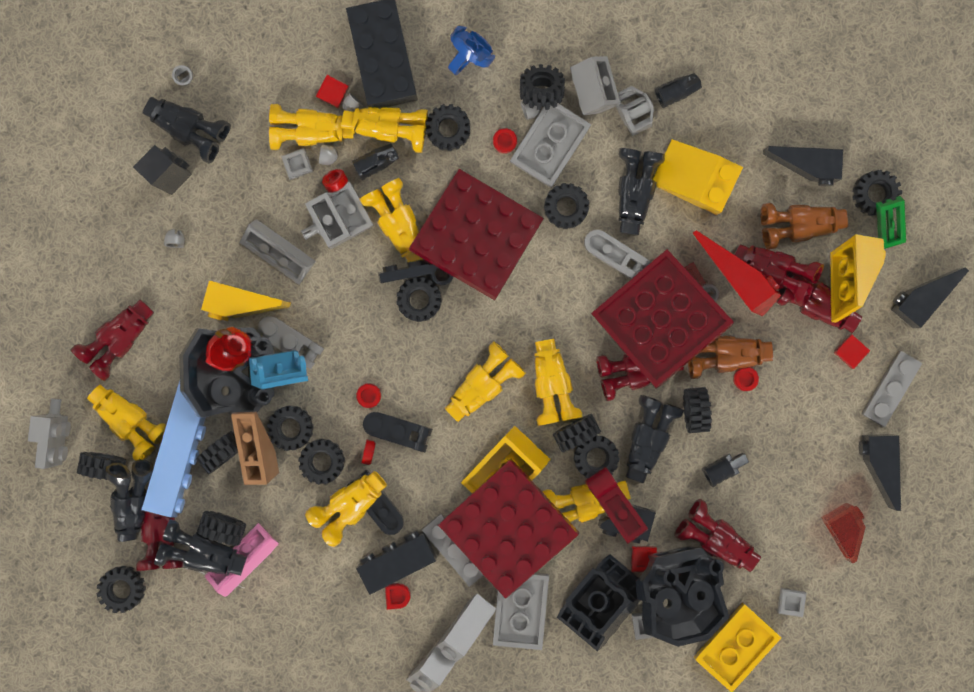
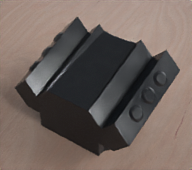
M609 554L596 568L591 569L565 600L566 604L561 608L557 618L598 652L639 604L640 600L637 599L635 580L638 577Z

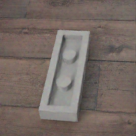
M898 351L863 410L862 415L885 427L922 363L908 354Z
M440 514L426 525L422 531L470 587L483 574L438 526L445 518Z

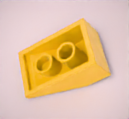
M671 139L665 152V161L658 166L652 180L656 182V187L714 215H718L722 212L743 167L716 154Z
M855 234L830 252L831 322L837 323L863 307L884 264L886 257L884 239Z
M209 281L201 310L208 312L207 317L228 321L229 317L239 318L289 308L291 303Z
M514 426L461 483L473 493L510 459L533 480L551 459Z

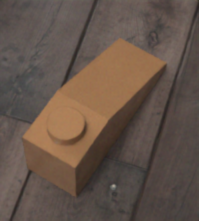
M257 412L232 413L231 417L244 485H267L279 474L274 446Z

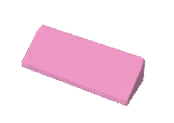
M258 523L242 538L240 545L232 548L237 550V554L247 556L241 576L230 573L228 576L226 574L208 572L205 578L217 593L226 597L279 543Z

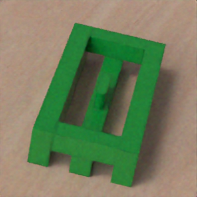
M898 196L895 197L894 201L888 199L884 204L882 202L876 203L878 238L884 239V249L906 243L905 200ZM896 207V224L898 238L894 239L895 221L893 218V208Z

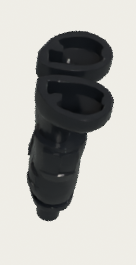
M150 97L143 109V114L150 117L152 123H155L162 130L169 133L174 140L184 146L189 144L195 145L199 150L201 159L208 164L212 163L219 152V145L208 138L198 135L196 131L202 130L215 140L223 142L231 129V124L225 120L206 121L204 120L203 113L193 108L182 107L165 99L157 100L154 97Z
M619 148L618 155L626 164V176L620 177L618 189L620 196L618 221H621L620 233L639 235L640 226L645 223L643 221L646 218L649 204L653 199L656 182L652 180V176L656 167L665 161V154L645 151L643 155L642 176L640 179H637V170L642 152L635 149Z
M640 395L638 401L644 409L643 421L636 423L631 437L632 445L627 462L629 468L626 477L644 483L647 474L652 473L651 470L655 467L661 452L667 447L671 436L667 432L670 424L675 419L683 416L684 409L664 403L658 426L653 428L654 419L662 402L645 395Z
M147 460L133 462L131 473L121 463H112L106 467L105 476L116 487L110 497V508L113 513L114 531L119 542L137 539V532L141 530V525L144 521V510H142L147 493L145 486L151 479L154 469L153 464ZM131 475H132V478H133V487H131L130 490H129V485H130V482H131Z
M170 519L166 526L163 540L189 546L190 550L185 551L163 542L157 552L154 565L161 567L168 561L178 560L183 561L184 568L196 572L208 571L228 576L230 573L241 576L247 556L237 554L236 549L234 550L215 540H209V538L199 535L198 532L191 536L180 529L177 521Z

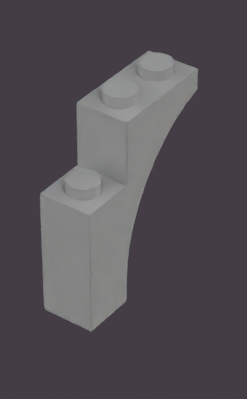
M478 594L470 598L444 635L406 679L411 683V688L416 692H431L439 687L454 664L466 655L496 608Z

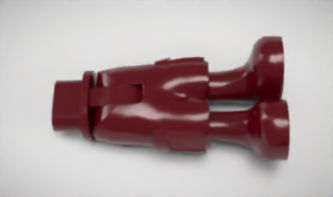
M740 244L735 253V256L767 277L771 275L780 286L777 290L784 288V286L794 293L796 304L800 306H805L811 296L812 284L808 282L816 284L824 269V264L820 262H812L810 264L796 263L795 257L779 251L774 252L765 248L755 247L754 245H751L749 248ZM792 272L803 277L806 281L794 279L787 275Z
M791 272L790 274H788L789 277H792L794 279L806 281L803 277ZM818 281L816 284L808 282L812 284V293L807 304L799 307L800 312L811 319L820 320L828 325L837 327L839 330L845 328L853 333L863 316L853 312L837 323L831 322V288L821 281ZM784 286V288L778 291L781 297L776 303L781 306L787 303L796 304L794 293Z
M139 299L133 306L129 305L128 308L120 312L111 321L105 322L95 332L97 338L95 341L88 345L76 344L70 350L80 361L90 364L100 350L108 345L107 352L89 366L90 370L97 377L106 381L110 377V366L116 356L123 358L132 348L133 342L141 334L145 326L149 324L147 320L154 314V311Z
M626 354L621 361H610L605 355L596 357L600 377L609 376L620 371L627 372L625 376L600 380L606 401L614 400L616 391L620 388L628 386L631 390L645 388L651 383Z
M696 500L690 508L688 516L709 529L710 533H704L691 521L684 519L675 530L674 536L682 541L688 539L700 542L701 548L710 556L720 558L739 569L743 567L749 572L753 571L761 559V556L754 551V547L737 534L732 525L723 519L715 521L709 515L708 506L704 500Z
M144 511L141 542L147 543V552L145 557L136 563L137 571L160 569V566L154 565L158 552V542L162 541L174 546V542L164 541L163 535L169 520H175V517H167ZM168 561L162 566V569L183 568V561Z

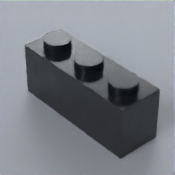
M156 145L133 166L152 186L171 195L192 175L187 169L190 165L181 156H177L166 147L161 149Z
M417 530L404 536V542L396 545L394 541L382 547V553L376 556L370 553L360 559L361 563L358 564L356 570L369 595L436 562L437 556L424 532L418 534Z

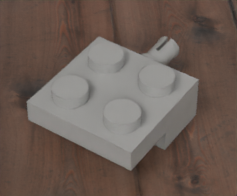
M348 182L339 191L326 192L305 203L312 216L313 225L301 230V233L305 240L319 233L328 248L333 249L372 228L374 225L361 204L351 182Z
M51 398L48 414L34 415L30 418L28 441L38 442L35 468L47 469L62 465V462L67 458L68 448L65 446V438L70 434L71 424L68 422V416L60 414L62 399Z

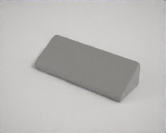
M257 219L248 225L239 242L299 285L316 262Z

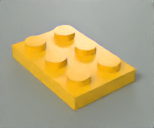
M742 603L697 652L694 659L730 692H733L782 637Z

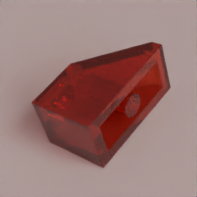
M845 503L821 518L845 559L853 564L857 562L866 526L862 521L864 515L857 506Z

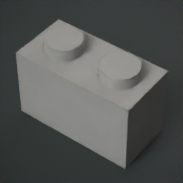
M607 56L590 57L570 67L583 115L599 114L620 105Z

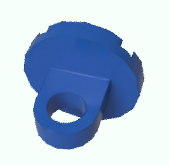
M457 26L450 35L454 47L459 51L448 66V69L454 75H458L470 62L484 68L489 67L495 59V55H491L493 50L489 43L477 32L471 31L469 33L465 31L467 29L465 26Z

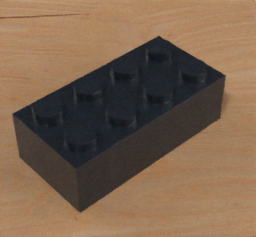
M379 0L346 8L368 107L381 109L417 101V93L396 1Z

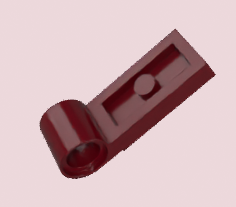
M606 467L585 480L586 485L627 544L648 530V527Z

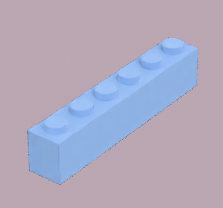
M180 381L142 507L144 511L167 517H177L178 513L181 514L183 511L185 499L182 498L185 489H188L191 484L192 475L190 470L192 464L195 465L197 462L196 458L199 455V450H196L198 442L203 440L206 432V426H203L206 417H197L180 392Z

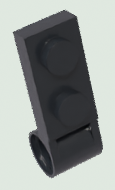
M421 260L407 262V267L399 269L397 264L382 267L383 272H378L380 283L429 274L433 282L439 285H447L453 280V276L450 274L444 280H438L435 276L438 267L433 264H422Z

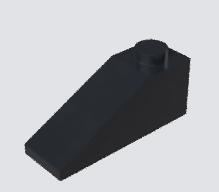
M768 146L763 150V155L809 181L818 182V186H834V183L842 180L843 149Z
M966 267L955 269L906 292L901 291L894 298L893 303L895 305L891 310L913 329L922 328L969 270Z
M862 435V440L859 441L858 445L859 454L863 455V461L888 508L901 511L899 435Z

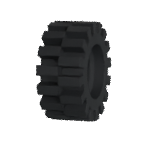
M539 64V68H536L535 65L531 66V71L528 68L525 69L520 79V99H523V103L525 105L529 103V108L532 109L534 106H537V110H541V107L549 110L550 105L553 108L557 107V103L560 104L562 98H564L565 77L563 78L562 72L559 73V69L555 67L551 70V65L543 68V64ZM537 86H546L548 88H537Z
M445 104L440 105V108H434L433 113L428 115V121H426L428 138L440 150H457L460 146H464L466 140L469 139L470 121L466 112H463L459 106L454 107L453 104H449V106H445ZM445 119H452L458 125L457 133L452 137H445L439 132V125Z
M882 170L871 171L861 176L856 181V186L852 191L854 192L852 198L857 203L855 206L857 208L860 207L862 209L860 212L863 214L868 213V216H877L876 202H873L868 196L869 187L872 184H879L884 188L885 198L882 201L883 204L888 199L894 201L895 197L902 195V190H898V187L901 186L900 182H895L897 177L895 175L890 176L889 171L882 172Z
M562 183L560 186H555L548 193L544 203L545 215L555 227L563 229L575 228L586 218L589 211V200H587V194L581 190V187H576L572 183ZM569 197L574 200L576 210L572 215L564 216L557 210V202L561 198Z
M413 277L410 280H406L399 287L396 302L399 311L406 318L417 322L427 321L434 317L440 309L442 303L441 293L431 280L424 277ZM416 290L425 291L429 297L427 306L422 309H415L410 304V296Z
M706 387L685 389L683 392V407L687 432H710L712 411L710 410L711 402H709L708 390Z
M286 406L276 410L270 416V422L267 423V428H269L267 434L271 437L272 444L275 443L277 448H282L284 451L297 450L307 444L313 435L312 430L314 428V424L311 421L312 418L307 414L308 412L298 406ZM288 418L296 420L300 426L298 435L293 438L285 436L281 429L282 423Z
M588 414L553 433V437L561 452H565L597 436V434L601 433V430L593 415Z
M233 431L222 436L197 456L196 460L208 475L238 453Z
M600 435L578 445L574 451L576 468L587 479L604 467L613 475L614 470L618 468L617 464L620 458L615 444L608 438ZM594 448L602 449L606 454V460L600 467H592L587 462V454Z
M319 439L307 444L302 449L301 456L298 459V462H300L299 470H302L303 477H307L309 482H315L318 485L328 484L335 480L344 469L345 462L343 451L338 447L339 445L329 439ZM325 452L330 456L331 466L328 470L319 471L314 467L313 457L316 453Z
M81 452L77 474L88 476L89 478L108 480L105 476L106 467L112 463L126 465V459L109 454Z
M204 511L197 532L199 535L209 538V540H216L218 543L223 542L226 545L236 546L240 545L247 525L243 521L237 520V518L223 515L220 512Z
M120 566L111 569L100 578L99 581L101 583L97 584L96 588L100 589V591L96 594L97 597L102 598L99 603L107 605L104 609L107 611L113 609L112 613H118L119 611L125 613L141 602L145 595L143 592L146 590V586H143L145 580L140 578L139 575L141 573L139 571H133V567L126 568V566ZM117 580H124L129 584L130 594L128 597L119 598L114 594L113 585Z

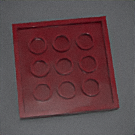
M459 169L410 245L409 251L495 301L544 218Z
M668 249L591 313L656 389L734 324V321Z
M512 459L508 460L438 524L505 599L580 533Z

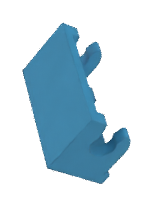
M296 350L249 358L251 385L257 388L266 389L308 381L304 355L299 356V352Z

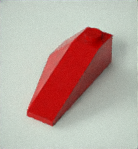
M699 231L693 232V235L751 312L764 316L781 297L777 291L780 286L771 275L767 277Z

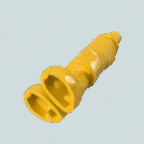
M279 104L270 105V125H298L297 129L269 127L271 150H279L281 144L287 140H296L298 146L317 145V143L342 142L343 138L354 139V134L352 130L341 128L343 115L321 113L313 109H298L296 113H290L282 110Z
M368 107L360 110L355 108L354 112L344 110L341 128L352 130L353 134L357 133L393 143L398 140V137H402L411 141L413 150L416 153H422L426 121H428V110L419 109L411 113H401L400 108L387 107L381 109ZM400 123L409 124L412 126H400Z
M394 179L381 187L395 209L393 213L390 212L380 189L361 197L360 202L363 206H372L378 211L381 217L377 222L383 233L390 238L397 251L402 254L401 257H405L408 262L423 260V258L409 251V247L419 233L410 205H404L402 202L400 190L403 187V182L401 179Z
M548 339L535 342L537 351L534 354L537 398L543 399L544 403L543 413L536 420L537 425L541 426L560 422L555 407L554 395L559 397L562 421L582 418V411L574 407L570 400L569 393L573 391L571 378L566 372L561 354L558 353L560 349H556L555 340Z
M495 341L489 345L490 355L484 365L476 364L468 372L465 381L450 398L452 401L445 407V410L457 422L465 415L470 416L471 413L487 401L493 400L502 392L501 384L512 377L520 379L526 374L510 358L494 377L490 376V373L509 357Z
M100 384L87 397L93 404V409L109 425L112 433L121 441L128 439L135 447L132 453L135 461L146 459L156 449L151 442L136 432V427L142 429L154 444L162 442L166 424H152L146 420L148 414L138 407V405L128 402L112 389L107 390Z
M373 471L370 475H364L349 486L335 492L330 496L329 505L310 507L305 513L306 519L313 527L320 528L336 512H340L341 515L322 530L323 540L329 546L336 547L342 541L344 527L347 524L355 525L364 517L370 506L382 495L381 491L387 487V483L376 471Z
M626 481L618 482L617 484L628 500L631 499ZM586 484L572 487L568 495H556L551 489L542 491L558 509L575 505L573 510L562 512L570 522L578 519V521L583 523L598 517L599 514L605 513Z

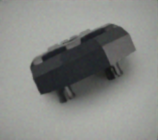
M253 327L237 328L249 335L252 340L250 358L273 354V345H271L268 339L261 337ZM201 328L195 329L179 355L180 392L197 417L202 418L226 412L230 415L235 412H258L263 405L271 402L274 396V387L260 389L251 385L249 359L245 365L237 367L234 371H222L207 364L206 347L208 341L217 331ZM247 366H248V376H246L245 374H243V373L241 372V371H242L243 369H245ZM224 386L229 390L225 396L221 393V389Z
M689 546L648 555L649 562L646 569L635 580L637 599L642 601V622L645 634L677 647L710 639L730 618L720 588L724 585L722 573L724 565L722 561L711 558L702 548ZM700 591L701 596L697 599V593ZM665 599L668 600V604L666 607H664L663 605Z

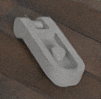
M593 230L585 237L584 246L590 254L629 279L635 277L651 263L648 259L604 231ZM630 259L636 262L632 270L626 266Z
M267 316L258 324L260 336L268 339L273 346L283 352L293 350L300 352L304 345L307 346L309 351L304 357L306 367L312 369L315 362L313 361L317 355H321L324 350L323 347L276 317Z

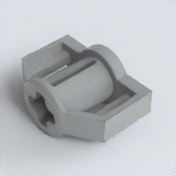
M633 86L618 92L620 105L615 107L631 135L634 136L652 127L654 107L649 96ZM633 95L640 97L626 105L621 103V101ZM650 112L649 118L636 125L632 123L633 120Z

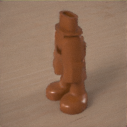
M765 203L761 208L760 218L763 226L789 222L790 224L789 227L762 229L763 243L768 250L777 248L781 239L789 238L792 242L808 241L813 237L836 233L838 229H846L848 227L846 209L791 205L787 211H777L772 203Z
M729 335L719 336L700 352H715V357H694L688 362V371L691 379H699L702 376V371L710 368H715L718 373L732 372L739 368L762 365L763 362L773 361V345L771 341L762 342L761 339L735 338Z

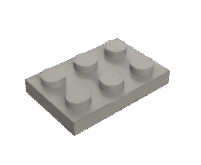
M558 103L555 108L550 105L549 110H545L544 107L512 156L510 163L552 188L591 127V124Z
M535 573L506 599L498 591L493 636L494 646L542 650L549 574Z

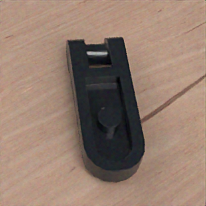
M371 412L363 420L364 431L370 436L426 453L428 446L426 441L428 436H431L432 428L381 412ZM412 431L419 433L416 441L410 440Z
M365 470L361 473V477L370 475V472ZM382 490V495L377 498L366 512L381 531L388 535H395L403 528L404 518Z

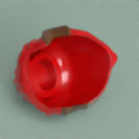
M234 327L218 330L208 341L206 363L222 371H234L237 367L245 365L251 356L252 340L250 336Z

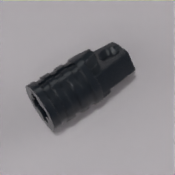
M695 73L675 78L673 81L671 80L655 87V95L659 103L662 104L661 107L665 108L701 89V80Z
M390 143L371 150V152L358 157V159L352 160V163L363 181L380 170H384L398 160L399 157Z
M744 453L734 457L727 454L721 457L720 460L709 464L707 467H703L702 471L711 487H715L724 480L726 481L730 477L732 478L739 474L738 469L749 463V460Z

